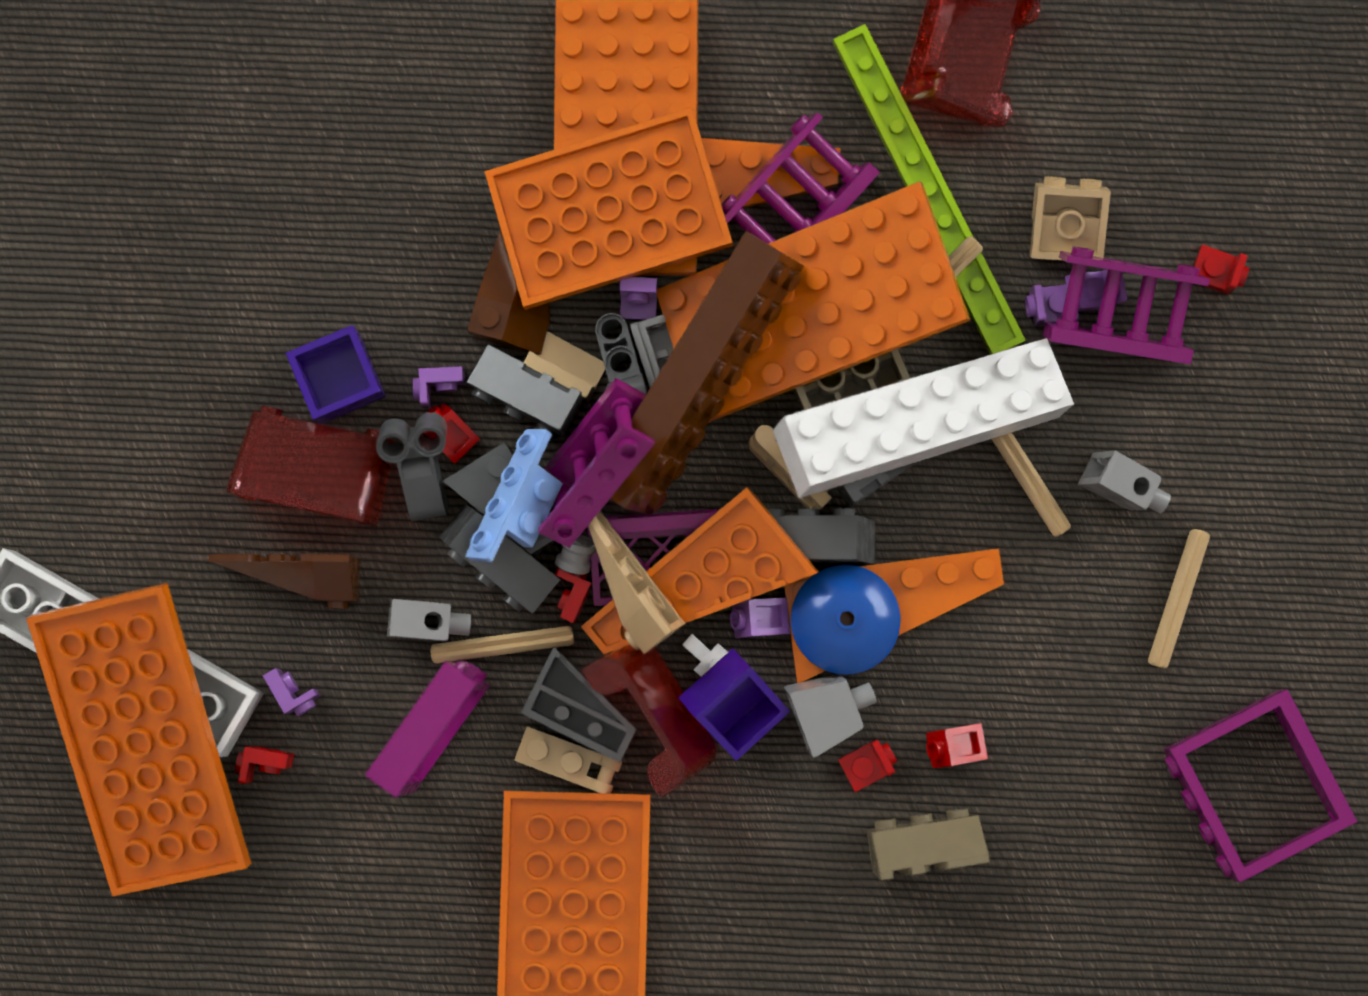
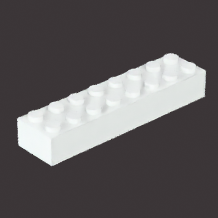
M1045 338L784 416L773 432L799 498L1059 418L1074 405V402L1048 339Z
M3 548L0 552V632L36 652L26 620L27 617L99 599L16 551ZM188 650L219 757H228L264 693Z

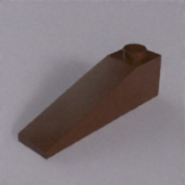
M500 228L476 297L467 332L474 339L527 353L531 351L534 354L541 355L550 326L549 303L527 310L523 308Z
M209 554V562L306 597L327 602V609H348L349 602L358 603L360 559L351 555L301 554V558H297V556L285 554H270L267 557H260V555Z

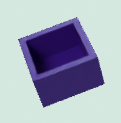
M354 325L286 352L312 419L319 425L386 397L361 335Z
M733 648L679 697L693 716L736 761L790 712Z

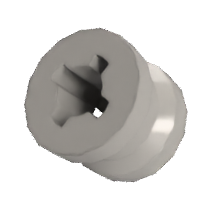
M580 535L570 548L562 545V552L557 554L555 564L570 573L588 574L592 566L590 557L596 552V547L593 539Z

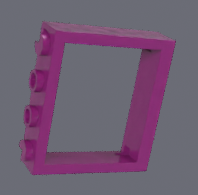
M458 660L456 663L445 661L365 776L396 798L414 793L490 687V684L484 681L487 674L470 662Z
M1288 689L1277 690L1163 749L1167 756L1164 759L1168 767L1167 770L1173 779L1178 777L1184 788V791L1180 792L1181 797L1190 812L1196 811L1201 821V824L1198 825L1199 832L1208 845L1212 843L1219 855L1215 858V862L1221 868L1225 878L1230 876L1231 880L1240 883L1357 822ZM1273 710L1331 820L1243 865L1185 754Z

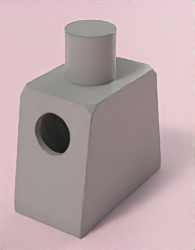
M1115 450L1094 452L1077 484L1131 511L1150 508L1161 514L1167 508L1171 499L1170 494L1158 488L1162 478L1160 475Z
M400 599L390 600L387 637L446 642L448 641L449 634L465 636L470 634L471 614L451 612V604ZM426 615L437 616L439 620L437 628L426 627L424 623Z
M841 674L784 686L806 748L813 758L860 731L864 725L858 710L877 703L876 696L869 682L850 689L847 680Z

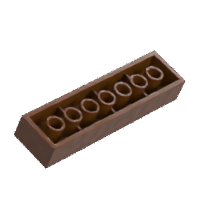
M745 231L631 419L632 428L654 439V445L611 496V500L627 510L650 515L662 507L667 498L666 491L673 480L681 476L685 470V460L692 449L697 448L704 439V429L711 418L716 417L723 408V398L730 386L736 385L742 377L744 371L742 367L749 355L756 353L763 341L762 334L768 324L773 323L780 315L782 310L781 303L787 293L792 292L799 284L802 276L800 272L804 267L802 264L748 231Z

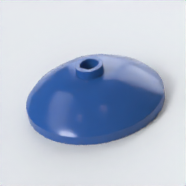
M837 565L814 574L800 588L792 605L791 629L799 650L812 664L835 674H856L873 668L890 653L896 643L900 630V610L893 591L878 575L859 566ZM843 612H850L853 615L854 621L851 625L846 626L841 623L840 616Z

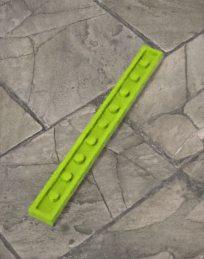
M866 24L833 39V45L905 187L919 181L924 185L949 257L967 237H973ZM980 253L956 277V281L964 304L991 355L1014 348L1026 340L982 253Z

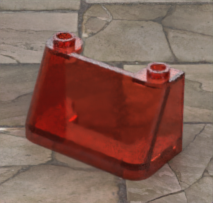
M927 0L902 87L901 95L904 101L917 107L993 128L1004 127L1012 114L1011 98L1009 95L1000 92L1017 30L1027 26L1029 23H1033L1038 18L1041 10L1040 0Z
M261 406L260 412L253 411L229 478L226 493L252 501L257 499L265 503L302 509L344 520L347 518V520L356 521L359 524L377 527L391 463L381 459L376 451L379 430L367 428L366 434L288 418L282 416L283 410L268 406ZM386 438V440H387L389 443H391V444H396L395 442H393V441H391V440H388V439Z
M627 644L581 670L592 688L601 694L620 693L628 688L661 741L665 750L659 753L648 766L649 781L659 798L688 781L714 761L716 746L704 726L679 699L684 692L656 647L644 654L641 649L635 650L630 644Z

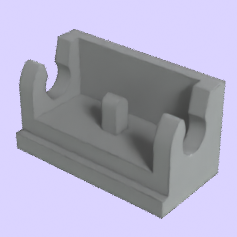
M664 315L630 324L649 388H651L674 350Z

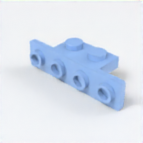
M526 429L518 439L516 450L509 465L502 472L499 486L493 498L486 506V513L481 524L471 537L470 547L466 553V557L471 561L492 562L505 534L523 547L533 548L539 536L538 528L547 518L563 484L538 465L552 436V433L548 430Z

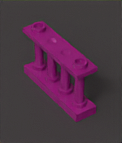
M819 113L812 114L809 117L803 114L789 129L793 135L736 197L731 194L721 205L727 223L733 219L743 230L748 231L768 244L776 240L742 209L756 192L795 229L793 231L795 233L844 213L880 172L871 163L861 164L859 167L856 164L852 166L814 129L823 117ZM803 139L842 175L841 180L844 184L836 193L832 190L828 192L790 155ZM779 166L818 202L817 207L820 210L812 219L801 216L766 182Z
M1072 246L1071 252L1060 251V259L1073 263L1062 317L1057 318V323L1045 321L1042 336L1051 342L1191 365L1194 350L1183 344L1184 339L1181 338L1192 284L1209 285L1210 279L1199 274L1200 268L1178 264L1177 270L1107 259L1093 256L1094 250ZM1087 266L1108 269L1097 323L1092 324V329L1078 327L1079 322L1076 321ZM1122 272L1143 275L1132 329H1128L1126 335L1113 333L1114 327H1111ZM1157 278L1178 281L1167 334L1162 335L1161 341L1148 339L1149 333H1146Z
M615 378L546 465L544 470L563 484L554 501L555 508L538 528L540 534L570 548L654 445V439L632 428L631 419L646 396L645 393Z

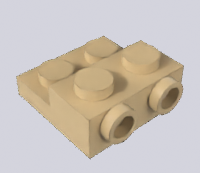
M1046 176L1044 177V183L1035 182L1030 257L1034 259L1062 260L1059 258L1060 251L1071 252L1072 246L1094 250L1093 256L1104 258L1111 191L1107 187H1101L1102 181L1097 179H1080V185L1065 184L1066 178Z

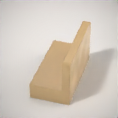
M550 332L546 334L541 355L529 351L524 360V363L527 364L526 366L541 374L545 373L553 377L554 381L568 389L573 387L581 391L586 402H589L606 371L602 360Z

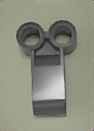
M607 313L601 316L596 323L595 333L609 380L607 387L617 378L647 394L650 388L646 384L634 339L625 319L616 313ZM622 329L618 338L606 339L607 333L610 330ZM620 362H631V366L627 371L620 373L615 371L616 366Z
M436 413L422 414L417 419L415 427H410L401 419L392 418L386 420L379 429L376 451L384 461L397 463L409 517L412 522L448 516L447 496L437 456L444 450L446 445L447 423L441 415ZM433 431L438 434V437L429 439L424 437L422 433ZM397 437L402 443L398 445L391 444L386 438Z

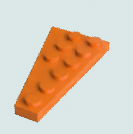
M701 138L721 204L731 194L736 197L783 144ZM798 145L790 154L825 189L837 187L839 172L812 146ZM781 166L766 180L783 198L808 194ZM756 192L742 208L758 204L763 205L767 204V202Z
M746 487L646 572L682 620L687 623L814 575L819 571L753 491ZM614 600L610 601L581 626L603 655L630 645L625 638L624 633L627 630L621 623Z
M999 549L859 566L878 575L893 591L900 610V630L898 636L1004 585ZM811 576L784 586L797 683L804 682L825 671L812 664L802 654L794 640L791 629V610L794 599L800 588ZM843 612L840 616V621L843 625L849 626L853 623L854 617L850 612Z

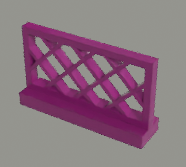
M720 509L605 517L621 539H632L627 544L629 549L639 538L646 537L659 546L646 563L630 550L645 570H649L651 568L649 565L662 550L667 554L670 552L666 545L675 535H685L688 537ZM588 527L589 538L593 539ZM660 536H668L663 543H661L657 538H655ZM596 550L590 557L592 564L594 606H604L612 601L613 597H601L600 582L605 578V573L603 572L599 577V563L601 564Z

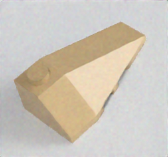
M599 511L588 527L621 623L627 630L624 633L625 638L635 650L641 649L645 654L685 625V622L603 513Z

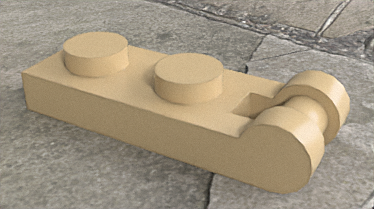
M768 425L758 427L749 439L748 446L750 451L807 509L821 510L832 499L828 494V490L799 498L776 441L774 429Z
M528 726L514 759L516 762L602 794L612 792L613 785H610L615 771L619 772L622 761L619 763L601 753ZM592 762L601 765L597 779L587 776Z

